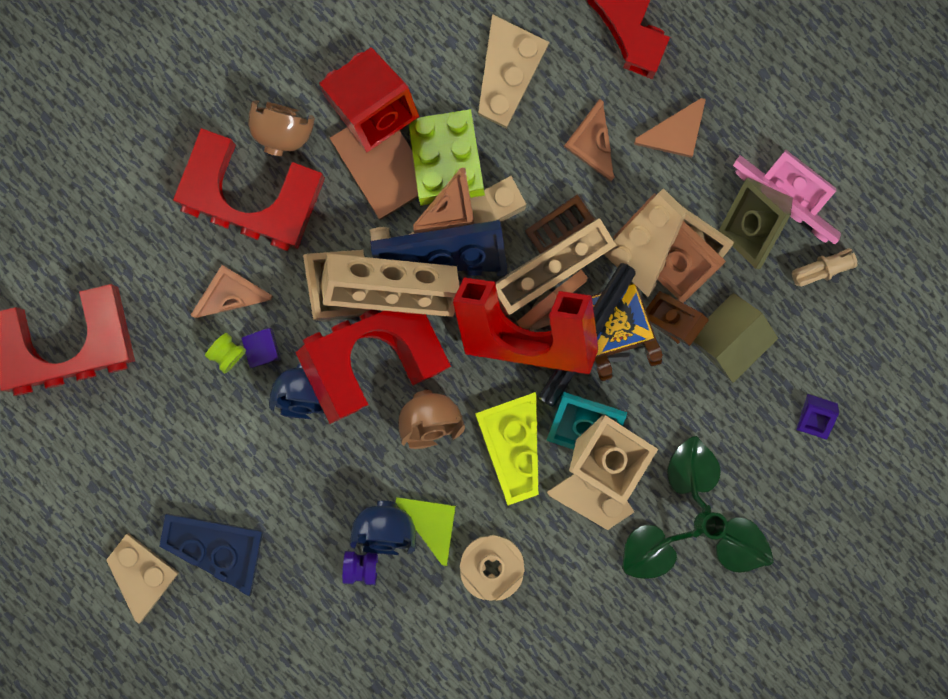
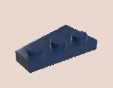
M168 513L165 514L159 547L193 566L196 565L207 571L213 577L232 585L245 595L251 596L263 531Z

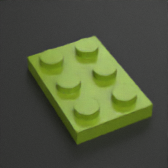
M471 109L419 117L409 124L420 206L431 204L460 168L466 169L470 198L485 196Z

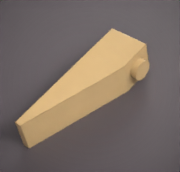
M512 176L485 189V196L470 198L474 224L496 220L503 222L524 211L526 208V202Z
M598 218L496 281L499 304L504 315L514 313L617 246L601 219Z

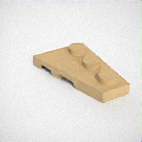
M493 14L478 115L507 129L549 42Z
M664 188L616 237L614 242L617 246L604 254L617 268L621 263L628 264L634 268L636 275L632 282L647 297L652 294L656 287L658 276L667 261L666 257L675 242L687 213Z

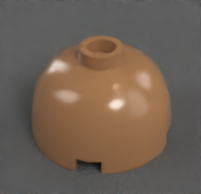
M252 101L248 126L255 141L265 146L264 152L275 156H283L284 151H295L303 147L308 141L315 121L314 116L309 114V118L306 120L296 117V111L300 110L267 102L266 108L258 107L259 101Z
M423 390L414 394V398L409 400L400 411L398 429L401 443L404 446L408 442L411 449H423L438 445L433 440L451 434L454 440L465 429L458 406L448 396L432 393L431 390Z

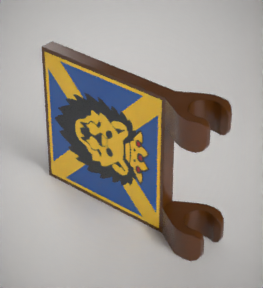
M634 283L629 284L597 337L598 353L594 362L601 381L612 378V367L607 356L644 345L649 365L656 366L662 363L663 354L654 335L638 287ZM602 292L591 295L593 307L596 304Z

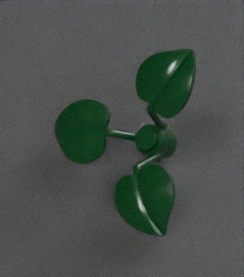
M692 436L681 443L671 456L667 467V477L672 489L679 494L691 492L693 499L702 508V512L694 520V530L665 538L664 532L657 526L642 525L637 527L629 534L625 542L622 569L625 574L641 579L655 578L666 574L672 569L677 560V553L669 544L687 538H697L698 536L714 540L720 539L715 548L716 556L719 563L729 571L738 573L748 572L774 563L769 543L755 523L742 517H734L727 522L722 514L711 512V507L706 505L698 495V492L705 493L711 491L717 485L721 475L720 465L716 456L702 443L699 437Z

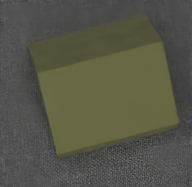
M746 178L719 232L734 241L733 247L755 269H761L791 215L793 198L756 180Z
M732 293L708 317L709 321L693 343L734 383L779 338L761 311L735 293Z

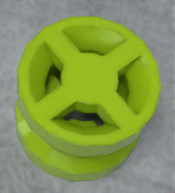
M224 333L211 345L205 357L209 361L218 363L219 370L225 374L242 358L246 349L241 345H235L232 342V337L228 333Z

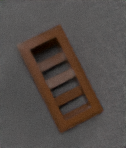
M577 194L526 229L525 232L541 254L597 219L582 196ZM572 206H576L585 221L582 223L578 222L570 210ZM563 212L574 227L570 231H568L559 217ZM551 220L555 222L563 234L560 238H557L548 223ZM541 227L552 241L547 247H544L541 243L542 241L546 245L537 231Z

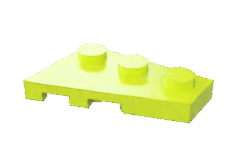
M536 392L475 413L508 506L539 495Z

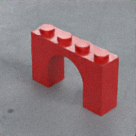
M201 128L173 199L174 202L181 206L180 212L198 218L200 213L212 217L210 223L228 229L230 224L242 228L240 234L254 240H258L260 235L272 239L271 246L287 252L290 247L298 249L325 180L324 175L321 172L292 162L280 194L272 205L255 213L237 211L227 203L222 187L223 178L236 144L227 137Z
M463 278L453 299V304L466 355L590 374L598 353L591 295L559 291L549 314L551 331L534 332L517 326L504 315L500 308L495 282Z
M109 284L79 292L87 324V337L80 352L72 359L63 363H50L36 352L31 341L24 309L14 307L0 311V390L13 392V396H20L32 393V386L44 384L45 389L64 385L65 378L76 376V380L81 381L96 377L95 371L107 368L108 373H114L128 369L127 363L134 362L135 357L118 287Z
M369 310L359 316L361 321L351 324L349 320L333 326L331 328L333 333L322 336L321 332H318L302 340L304 345L295 353L329 424L358 412L368 405L351 367V351L355 342L359 339L376 338L389 344L399 356L413 386L451 367L426 314Z

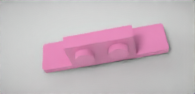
M787 150L781 154L766 174L741 155L736 159L733 166L737 169L735 171L742 180L745 181L746 178H751L792 197L790 217L799 223L805 221L813 228L812 233L818 239L825 243L829 240L836 245L840 240L841 233L817 215L836 192L834 186Z

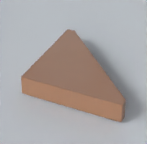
M700 98L635 139L634 145L692 158L706 99Z
M599 99L564 145V148L611 182L615 176L613 174L604 102Z
M465 168L458 170L413 224L414 234L474 224Z
M221 265L191 313V316L199 318L270 301L273 296Z
M580 270L516 323L521 328L528 330L551 311L559 291L573 293L587 282L588 277Z

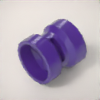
M345 551L342 573L343 584L363 581L365 585L376 586L378 553L368 552L366 555H358L355 551Z

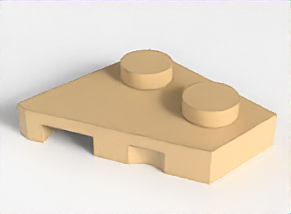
M572 474L547 491V494L553 499L607 530L634 513L628 501L625 505L620 504L575 474Z

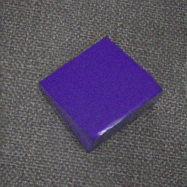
M267 328L241 338L246 349L245 353L250 369L281 360L272 328Z
M807 394L796 430L827 440L839 415L838 403Z

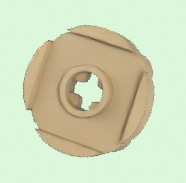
M497 535L482 536L472 541L463 552L460 562L461 580L465 588L479 599L489 601L506 599L517 591L523 580L525 570L523 556L518 547L507 538ZM490 560L494 562L498 560L501 563L498 566L499 575L495 576L491 573L487 576L483 572L486 569L485 561Z

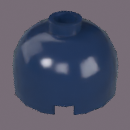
M298 364L297 368L288 369L281 373L273 383L269 399V408L273 412L276 406L281 409L280 415L302 419H311L306 414L324 413L301 364Z
M377 501V506L367 507L354 520L351 529L350 546L355 549L356 544L363 545L362 552L399 555L398 552L393 550L396 548H407V554H411L415 551L416 528L411 516L406 511L396 508L395 502Z

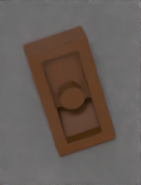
M661 291L657 293L646 308L650 323L677 344L681 341L690 346L709 321L703 313Z

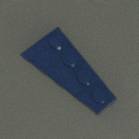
M500 220L370 241L373 258L457 266V271H467L469 276H481L482 271L496 272L497 276H506L508 274Z

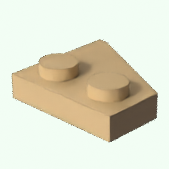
M129 533L124 536L107 558V563L132 616L140 624L179 572Z

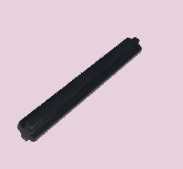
M621 263L593 307L597 337L636 275L635 269L628 264ZM555 369L541 391L539 399L549 406H555L575 372Z

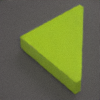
M396 497V504L411 516L416 531L441 565L447 566L456 506Z

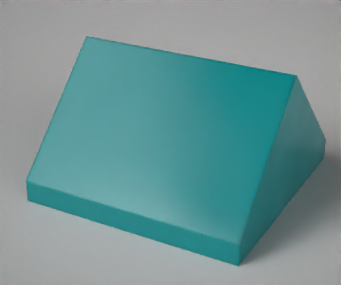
M563 392L546 441L574 450L577 438L602 415L608 416L623 426L627 412Z

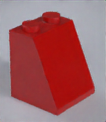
M372 47L365 52L357 53L350 62L338 70L329 72L324 80L318 83L328 102L366 153L419 117L409 87Z

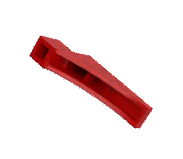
M586 0L612 33L625 60L623 68L653 79L670 37L664 35L665 32L658 27L651 25L647 27L641 26L650 0Z

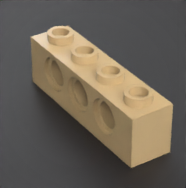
M327 253L322 274L323 305L453 317L455 313L453 299L460 287L457 266Z

